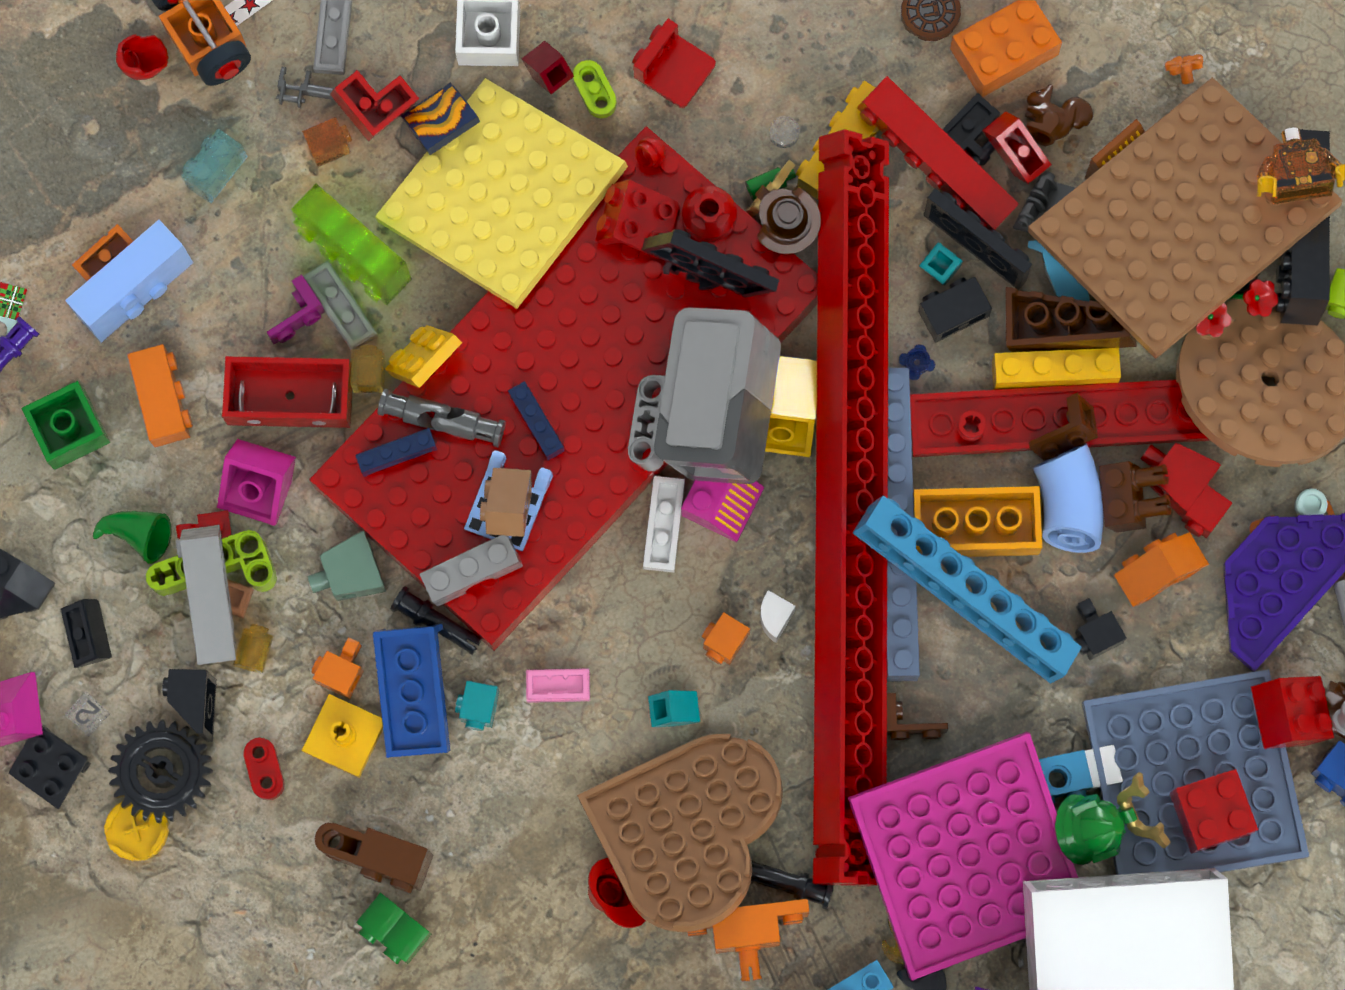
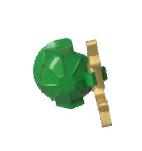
M1141 772L1133 776L1131 786L1118 794L1117 804L1120 806L1118 809L1111 802L1100 800L1098 794L1086 797L1081 794H1073L1061 803L1056 815V837L1063 854L1071 862L1085 865L1092 861L1097 863L1118 855L1121 849V840L1126 833L1125 824L1136 836L1152 839L1162 848H1166L1171 843L1164 833L1163 823L1160 822L1156 826H1146L1139 820L1135 811L1132 796L1144 798L1150 793L1149 789L1144 785Z

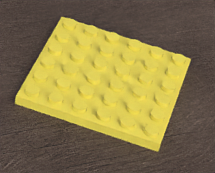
M485 78L467 100V103L476 113L480 122L432 155L426 152L375 218L380 224L517 309L602 201L609 187L616 183L628 166L623 159Z

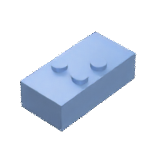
M158 220L65 301L83 324L102 343L129 318L132 320L139 316L144 310V305L152 298L157 299L166 292L167 285L192 265L193 261L182 243Z

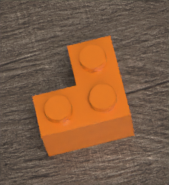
M1175 532L1162 540L1157 539L1145 546L1143 549L1146 553L1139 557L1138 554H1135L1123 561L1121 564L1124 568L1115 573L1114 577L1131 605L1135 607L1151 600L1168 587L1188 579L1209 565L1190 532L1181 536H1177Z

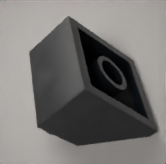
M169 669L168 677L163 679V696L167 697L168 703L199 736L207 742H213L217 679L207 670Z

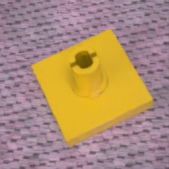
M329 694L301 751L360 778L383 731L382 718Z

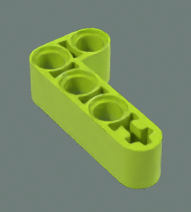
M246 530L222 539L223 551H227L229 554L225 562L227 574L243 569L248 583L252 588L260 592L269 591L275 586L277 581L276 571L267 546L257 532ZM248 541H258L256 551L249 554L244 553L243 548ZM178 555L155 563L147 570L146 582L158 595L167 596L187 589L183 560L178 558ZM175 568L178 575L181 577V579L179 580L175 577V575H177L173 570ZM259 569H267L268 577L266 580L255 582L253 578L255 572ZM164 573L167 576L165 584L160 585L158 583L160 581L159 575Z

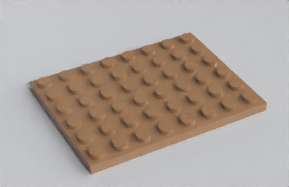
M1212 77L1029 225L1028 232L1156 359L1342 205L1343 200L1323 181L1313 182L1312 184H1300L1299 186L1293 185V187L1291 185V188L1290 185L1277 187L1276 194H1282L1279 191L1287 193L1286 191L1310 190L1320 186L1319 188L1328 187L1329 193L1273 201L1272 194L1269 192H1263L1261 197H1257L1258 179L1263 174L1272 176L1277 181L1281 177L1288 179L1287 174H1272L1274 172H1286L1282 161L1279 160L1281 159L1279 149H1284L1282 145L1285 148L1287 147ZM1287 152V156H1283L1284 159L1298 158L1292 152ZM1300 159L1284 160L1286 165L1288 161L1292 162L1291 166L1287 165L1286 170L1287 168L1289 171L1308 168ZM1302 170L1306 172L1296 171L1300 172L1295 173L1296 175L1290 174L1291 179L1295 176L1301 177L1307 176L1308 174L1316 175L1314 172L1309 173L1307 170Z

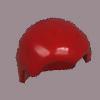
M134 34L118 44L116 63L126 76L134 80L153 78L168 66L167 48L161 39L155 35L142 37Z

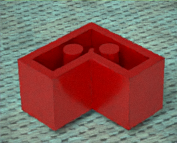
M358 70L336 86L330 93L331 97L368 142L419 100V97L401 75L376 93Z

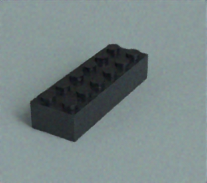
M1298 129L1300 139L1283 141V144L1286 146H1293L1296 142L1301 145L1303 142L1310 141L1306 150L1297 149L1301 147L1295 145L1293 149L1301 151L1292 150L1295 151L1292 153L1299 158L1305 156L1306 151L1312 147L1313 151L1318 152L1319 161L1310 164L1305 161V157L1300 158V160L1308 168L1319 166L1317 167L1319 169L1313 170L1316 175L1321 174L1324 168L1325 174L1330 173V131ZM1323 180L1330 188V180ZM1330 215L1281 255V265H1277L1276 283L1281 284V293H1277L1278 303L1275 306L1276 312H1281L1280 323L1318 326L1330 300Z

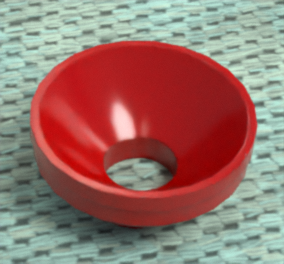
M704 186L692 191L687 196L682 206L681 219L684 228L692 237L704 242H715L725 238L732 232L737 221V208L734 200L725 190L715 186ZM706 201L716 203L719 208L718 212L712 217L704 216L700 212V206Z

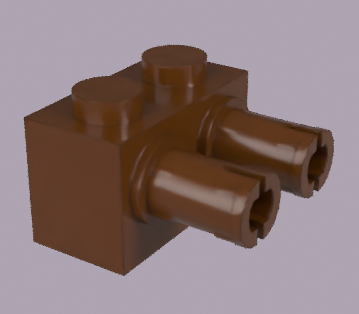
M1130 461L1099 466L1104 525L1106 528L1116 533L1145 529L1146 518L1171 515V508H1167V505H1171L1168 495L1144 499L1143 487L1168 484L1169 478L1164 476L1168 474L1165 464L1142 469Z

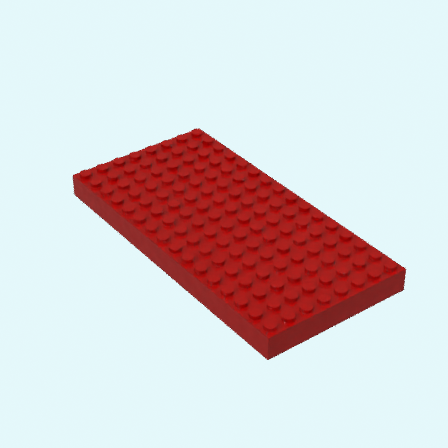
M645 126L618 155L619 158L626 161L628 167L616 183L630 179L676 200L679 203V211L673 230L678 229L687 232L681 219V210L685 199L692 191L700 187L715 185L667 143H665L664 161L657 167H643L635 157V148L638 146L639 141L645 137L662 140ZM604 197L517 309L488 291L449 332L454 334L462 344L426 382L418 388L402 381L392 392L405 397L413 395L446 404L450 407L476 412L482 418L497 422L500 419L505 420V430L499 447L493 446L492 442L481 439L469 440L443 431L430 429L437 447L436 451L426 453L364 477L356 459V454L427 429L403 422V418L384 414V416L378 415L377 408L309 479L311 484L425 588L420 573L491 540L464 530L494 450L505 454L506 461L503 468L531 470L532 488L534 487L539 469L545 468L553 473V478L545 493L523 551L516 549L523 567L500 578H491L479 582L465 591L466 594L443 604L474 634L482 638L485 644L495 651L651 484L654 476H658L668 465L664 462L656 471L644 470L629 458L628 445L639 383L643 378L650 375H666L673 325L678 312L684 308L747 311L782 343L817 305L818 274L794 253H776L760 243L757 234L760 232L759 230L762 225L737 204V221L732 232L719 241L708 243L715 245L720 253L741 257L744 260L743 263L748 266H759L767 269L770 272V276L779 279L776 292L745 298L721 286L709 290H699L700 284L685 280L687 274L685 272H679V275H674L671 272L669 275L663 274L665 261L660 258H654L620 242L606 246L595 242L598 232L596 225L599 218L603 215L606 205ZM706 201L700 206V212L707 217L714 216L719 209L717 204L712 201ZM691 236V238H690V239L695 240V241H697V242H704V241L697 240V239H695V238L692 237V236ZM524 381L564 446L565 451L549 461L546 459L541 447L508 393V390ZM661 387L653 392L652 398L660 394ZM426 412L430 417L434 418L435 412ZM651 448L645 450L642 460L650 455Z

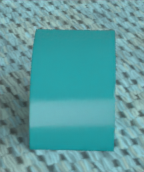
M668 690L648 696L651 727H674L700 722L697 691Z

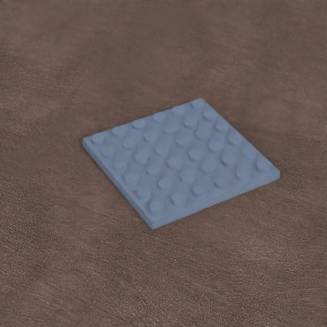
M1269 669L1082 702L1090 746L1094 752L1101 785L1099 787L1101 800L1111 802L1118 809L1120 807L1117 804L1118 794L1131 786L1133 776L1141 772L1144 785L1149 789L1150 793L1144 798L1132 796V803L1138 818L1146 826H1156L1160 822L1163 823L1164 833L1171 841L1166 848H1162L1152 839L1136 836L1125 824L1126 833L1121 840L1120 852L1118 855L1113 856L1116 875L1215 868L1222 873L1309 857L1286 747L1264 749L1251 686L1271 681ZM1114 745L1116 751L1114 759L1120 768L1123 782L1107 786L1100 747ZM1237 769L1258 831L1251 835L1191 854L1170 792L1178 787Z

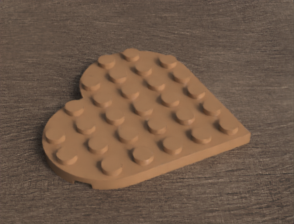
M712 734L692 740L577 796L630 903L637 913L646 921L659 928L675 932H692L721 922L734 912L743 901L752 877V862L747 845L764 834L776 819L782 804L783 786L774 759L761 745L750 739L746 741L731 737V734Z

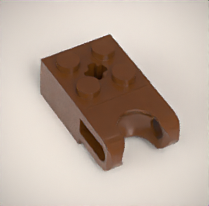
M328 822L321 825L315 834L316 847L327 857L360 869L359 874L369 880L381 883L383 878L391 881L390 885L393 888L411 894L412 889L421 891L434 856L425 847L368 827L364 834L342 825ZM337 836H340V843L338 844V846L334 848L330 847V842L332 841V839Z

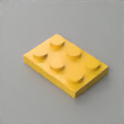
M429 325L422 326L410 336L411 342L404 349L397 350L389 358L390 364L385 370L393 378L420 388L462 342L452 333Z

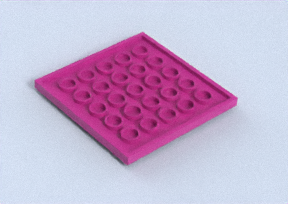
M1024 732L848 797L910 980H915L1026 938L1023 881L1078 878L1073 862L1063 854L1058 844L1055 830L1057 813L1029 732Z

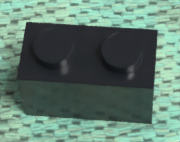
M965 277L960 278L949 285L950 289L942 293L934 291L922 298L923 302L920 303L918 312L935 343L990 317L992 307L976 277L966 280Z

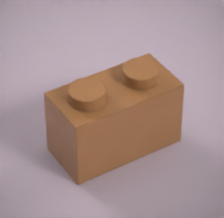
M493 468L491 480L485 481L484 498L487 499V502H481L480 521H485L486 534L524 537L532 495L531 470Z

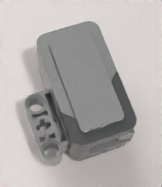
M684 308L679 311L674 320L666 375H650L643 378L639 383L628 445L629 458L647 471H656L666 462L691 480L752 484L756 482L762 473L781 351L779 339L747 311L707 308ZM661 387L660 394L652 398L653 392ZM651 448L650 455L642 460L645 450Z

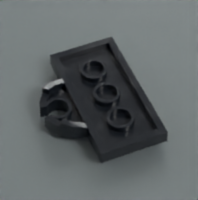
M674 229L672 232L659 233L644 240L641 250L665 261L663 274L669 275L671 272L674 275H679V272L687 273L685 280L700 284L699 290H709L721 286L745 298L776 292L779 279L770 276V272L767 269L759 266H748L743 263L744 260L739 256L733 254L725 255L718 252L717 247L711 243L697 242L690 239L691 235L685 231Z

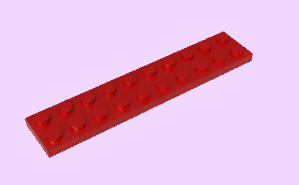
M1176 379L910 394L912 457L1032 451L1029 448L1030 441L1069 424L1066 417V412L1068 411L1067 397L1076 393L1094 408L1098 437L1086 442L1089 448L1210 440L1198 429L1187 414L1181 401L1183 396L1179 383H1176ZM967 411L981 413L986 421L983 436L975 441L963 439L957 431L960 416ZM967 419L964 429L967 432L970 429L972 433L977 432L976 428L979 423L976 420L971 422L972 419Z

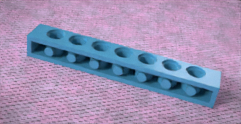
M884 495L870 504L853 531L855 536L1050 684L1067 674L1082 648L1074 641L1073 637L1051 624L1044 614L1036 612L1026 605L1019 595L1011 593L1001 586L994 576L984 573L975 566L972 559L961 555L950 547L947 540L929 531L922 521L904 512L896 501L886 498ZM891 526L896 529L898 536L892 532ZM916 545L920 547L922 554L917 551ZM941 564L945 566L947 573L942 570ZM966 583L971 587L972 593L967 589ZM991 602L996 606L997 612L992 608ZM1015 620L1020 624L1021 630L1017 627ZM1040 639L1044 642L1046 649L1041 645Z

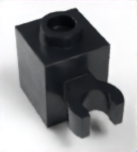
M1090 598L1078 603L1076 609L1086 623L1076 630L1075 634L1077 637L1074 638V641L1082 647L1079 651L1081 655L1087 654L1089 660H1092L1124 643L1127 638L1112 611L1099 617Z

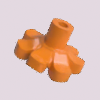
M1200 54L1184 56L1183 59L1177 56L1171 61H1167L1164 65L1165 70L1169 71L1170 75L1180 74L1182 84L1186 85L1194 82L1192 71L1203 68L1204 60Z

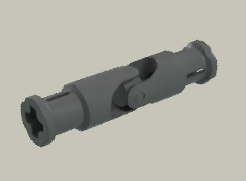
M386 388L381 394L377 412L381 416H384V414L403 418V422L436 431H443L469 440L477 438L492 442L495 447L500 446L506 425L505 420L493 421L482 418L476 412L450 407L446 404L413 395L409 397L391 393L390 389ZM426 412H435L434 418L430 417Z

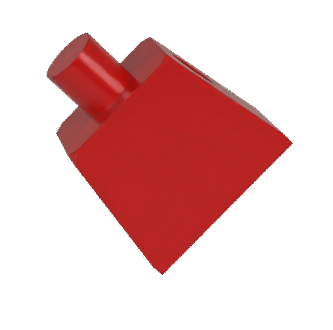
M1175 443L1167 454L1151 444L1140 458L1150 467L1166 465L1168 474L1164 476L1169 478L1168 484L1150 487L1160 497L1168 495L1171 501L1169 506L1182 518L1221 466L1218 462L1179 443Z

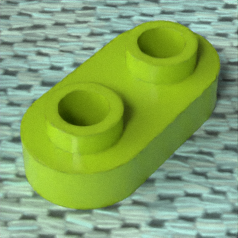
M592 60L581 61L575 66L573 71L574 84L589 113L596 118H607L614 113L617 106L615 93L597 62ZM586 75H592L594 77V79L591 82H585L583 80V78ZM603 100L607 105L599 108L596 106V103Z

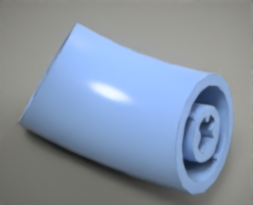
M1085 443L1033 467L1040 486L1043 502L1042 537L1045 542L1053 547L1075 553H1087L1099 549L1103 532V501L1099 476L1089 447Z

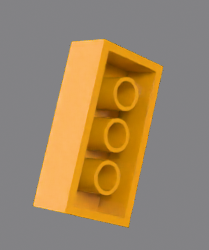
M1040 486L913 490L914 518L922 521L925 527L933 534L947 540L950 547L961 555L967 557L1039 555L1042 550ZM916 545L917 551L922 554V550Z

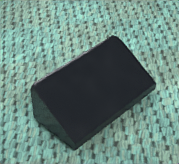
M82 599L61 608L74 668H80L112 658L100 604L97 599Z

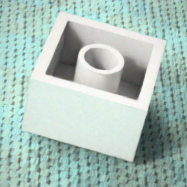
M457 0L455 53L458 65L518 66L519 0Z

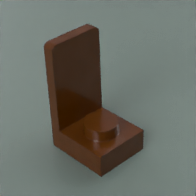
M1078 393L1067 397L1068 411L1066 412V417L1069 424L1029 442V448L1045 461L1052 459L1098 437L1094 408Z
M887 693V735L891 736V740L910 739L911 734H922V739H939L941 734L947 733L948 723L897 724V720H903L902 701H896V693Z

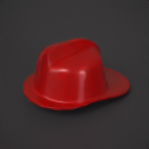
M609 859L598 860L591 867L588 875V896L590 902L596 909L604 912L608 918L621 927L635 928L641 926L646 920L633 908Z

